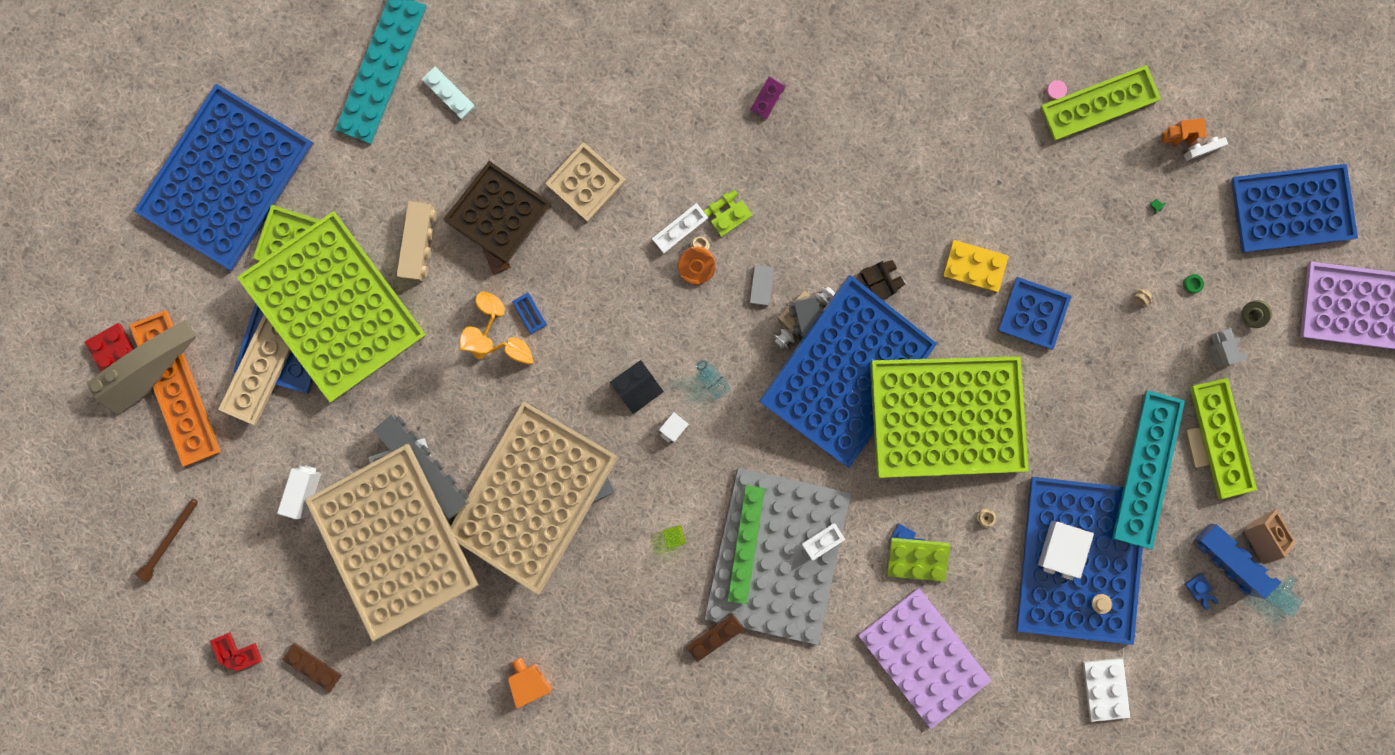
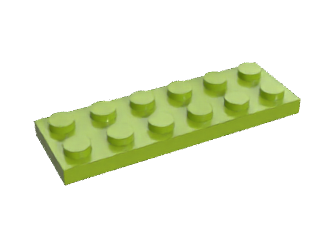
M1145 65L1040 106V109L1055 142L1159 102L1161 97L1148 66Z
M1228 378L1189 386L1218 499L1256 491L1257 488Z

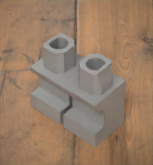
M1232 329L1210 335L1213 345L1209 346L1215 368L1248 359L1246 352H1239L1237 344L1240 342V337L1234 338Z

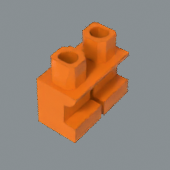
M1205 118L1181 120L1175 126H1169L1167 131L1161 133L1162 144L1172 143V147H1175L1182 141H1187V146L1198 144L1207 137Z

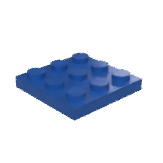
M1016 277L997 331L1053 350L1072 296Z

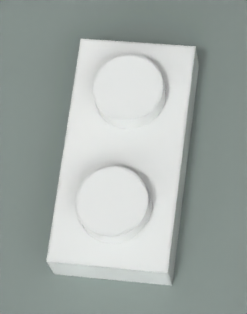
M1217 137L1207 140L1206 145L1200 146L1199 143L1189 147V151L1184 154L1186 161L1228 145L1226 137L1219 140Z
M833 523L803 542L802 545L813 561L844 541L845 538L836 524Z

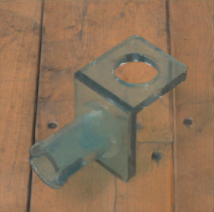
M705 360L697 363L696 368L699 371L696 374L716 400L731 390L724 377L711 363L708 364ZM720 385H724L723 390L719 393H716L717 387Z

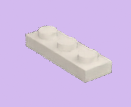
M696 203L654 236L652 240L662 253L665 254L707 221L708 217Z

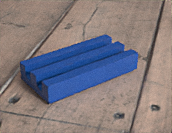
M529 292L512 301L531 335L547 326ZM525 298L529 300L531 306L533 307L535 313L541 321L540 325H538L529 307L527 306L524 300ZM521 301L535 326L533 329L520 309L518 302Z

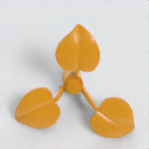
M481 291L475 298L476 306L484 314L491 315V318L483 335L475 327H466L460 336L459 350L472 352L473 356L477 359H484L489 352L494 353L495 350L505 347L504 352L511 359L524 364H533V357L529 347L518 338L510 337L507 343L503 342L495 347L492 346V340L487 338L486 335L495 316L502 317L505 309L499 298L491 293Z

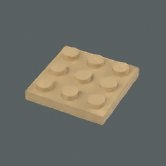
M583 142L545 184L585 221L589 222L626 182V179Z

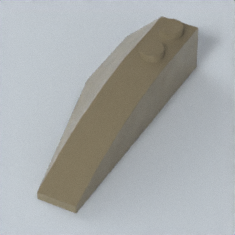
M184 320L114 362L88 381L87 385L97 401L117 415H120L151 392L152 386L161 380L162 374L167 368H171L177 356L186 350L196 338V335L188 321Z

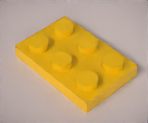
M953 240L943 277L998 293L1009 256Z

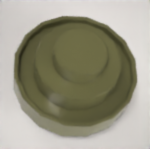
M1253 300L1243 307L1241 318L1251 328H1262L1270 322L1272 309L1262 300Z

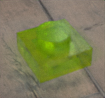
M682 525L663 529L667 548L686 544Z

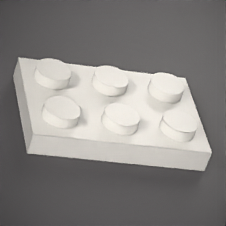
M1116 658L1083 662L1090 721L1130 718L1123 659Z

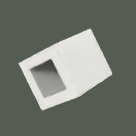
M673 412L660 428L662 432L660 436L668 443L671 440L675 442L689 424Z

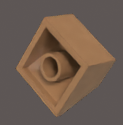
M1277 509L1253 521L1244 530L1247 541L1252 544L1257 558L1262 561L1263 565L1285 558L1296 543Z

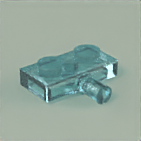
M1288 576L1284 585H1279L1264 599L1291 617H1294L1303 602L1302 599L1291 591V588L1297 581L1291 576Z

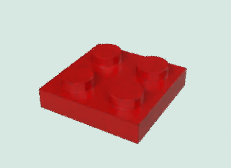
M120 323L84 341L100 372L134 350Z

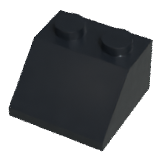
M642 360L610 382L633 414L664 393Z

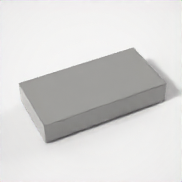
M755 265L750 304L769 306L774 268Z

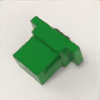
M1155 199L1150 204L1155 210L1154 214L1161 211L1160 209H1163L1166 202L1162 203Z

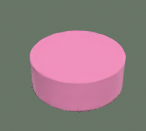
M1055 80L1048 85L1046 92L1050 99L1056 100L1066 95L1067 87L1064 82Z

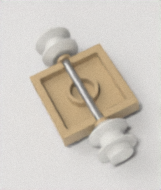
M822 287L823 292L821 294L816 293L820 314L824 310L822 306H826L835 294L829 287ZM804 291L797 299L808 297L810 295L806 291ZM789 307L778 318L788 330L780 329L782 334L780 336L774 335L776 338L775 343L782 349L784 347L788 349L787 344L795 342L793 337L795 335L793 329L795 321L790 316Z

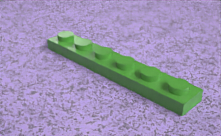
M745 486L728 601L747 604L765 493V488Z

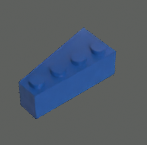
M1209 524L1194 539L1198 543L1197 548L1204 554L1208 553L1212 557L1211 562L1218 568L1222 567L1226 572L1224 575L1230 581H1235L1239 585L1238 589L1244 595L1266 599L1282 583L1276 577L1274 579L1270 578L1266 574L1268 570L1262 564L1259 565L1257 562L1251 561L1252 555L1241 547L1237 548V542L1217 524Z

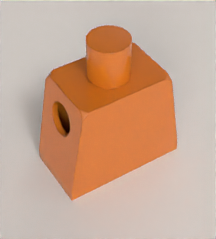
M522 657L511 662L516 673L510 675L508 681L517 709L552 691L551 685L535 663L526 667Z

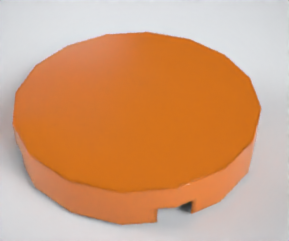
M698 246L690 247L683 251L678 261V271L681 277L688 283L695 285L709 281L714 275L716 268L715 258L712 253Z

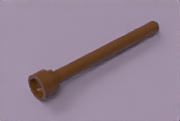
M196 499L190 500L147 565H143V567L138 569L135 574L138 578L146 582L152 579L154 567L198 504Z

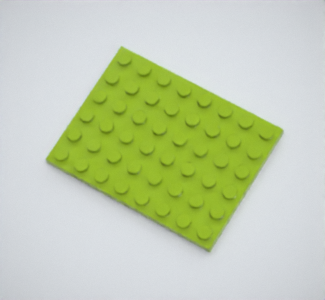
M335 211L237 276V279L330 403L426 336Z
M1021 356L870 361L877 478L1029 472Z

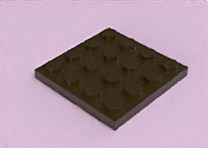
M488 161L445 216L444 222L508 264L551 207V202Z

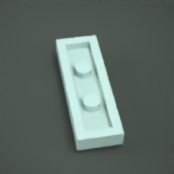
M436 67L422 78L423 82L461 120L475 108V105Z

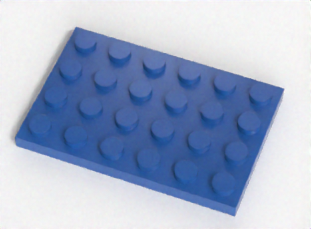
M1347 164L1231 178L1242 253L1358 239Z

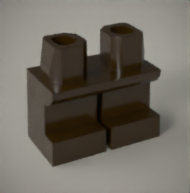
M893 260L884 263L881 261L859 272L866 287L871 286L869 290L882 300L896 294L905 285L901 276L892 280L889 274L897 269Z

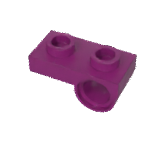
M769 76L750 110L767 119L776 102L780 99V94H783L786 85Z

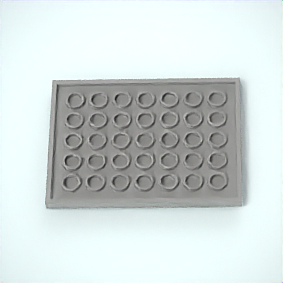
M738 468L705 619L719 622L733 612L745 629L818 645L840 543L813 561L802 543L833 523L836 524L841 533L843 532L851 493ZM749 485L765 488L748 601L747 604L728 601L745 486Z

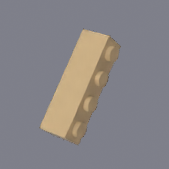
M408 201L397 277L400 279L423 282L424 277H427L428 266H426V260L431 255L429 241L434 236V229L431 228L432 222L436 221L437 211L434 210L435 207L431 204Z

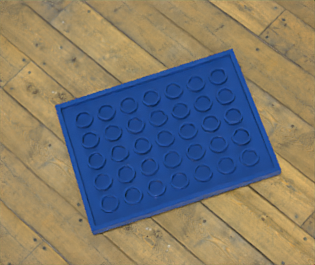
M215 84L134 212L233 271L267 218L271 205H275L314 143L218 84Z
M848 275L758 402L849 468L874 434L870 361L927 359L937 343L857 279Z
M1031 477L1016 631L1134 645L1143 548L1112 539L1123 487ZM1051 521H1057L1094 533L1081 579L1074 577L1073 580L1061 577L1062 573L1055 571V574L1043 571L1044 567L1038 565ZM1098 594H1105L1112 601L1110 611L1105 614L1097 613L1092 608V599Z

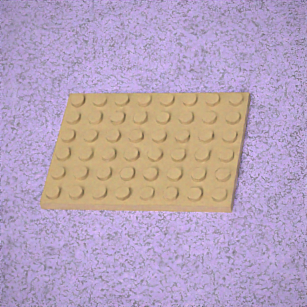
M523 401L468 495L469 498L467 500L470 503L457 514L450 528L458 544L536 594H541L619 457Z
M409 444L402 446L305 499L372 641L389 634L478 586Z

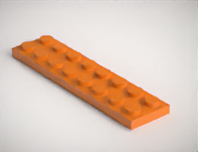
M165 310L129 324L137 347L153 337L173 327L169 312ZM183 352L177 356L171 368H167L162 374L161 380L152 387L182 467H187L221 453Z

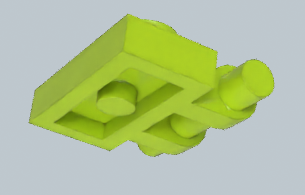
M735 189L723 194L721 199L715 203H710L709 207L703 211L707 217L714 213L716 218L711 221V224L721 238L753 216L742 200L736 204L734 203L733 199L738 196ZM728 204L730 208L721 214L719 209Z

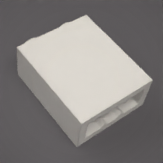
M299 465V468L291 469L277 514L293 519L308 517L310 509L305 499L313 496L316 492L321 473L316 472L317 468Z
M1051 521L1038 565L1044 567L1043 571L1055 574V571L1062 573L1061 577L1073 580L1074 577L1081 579L1094 533L1057 521Z

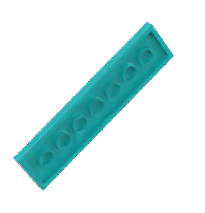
M387 0L335 128L337 132L372 145L427 9L425 4L414 0Z
M1149 390L1145 391L1112 536L1113 540L1149 550L1153 549L1185 400Z

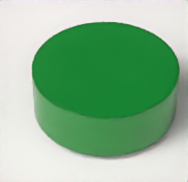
M1192 274L1184 279L1183 287L1186 292L1195 294L1203 289L1204 281L1199 275Z

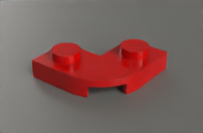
M231 632L210 640L219 664H223L231 670H242L262 661L256 643L237 650Z

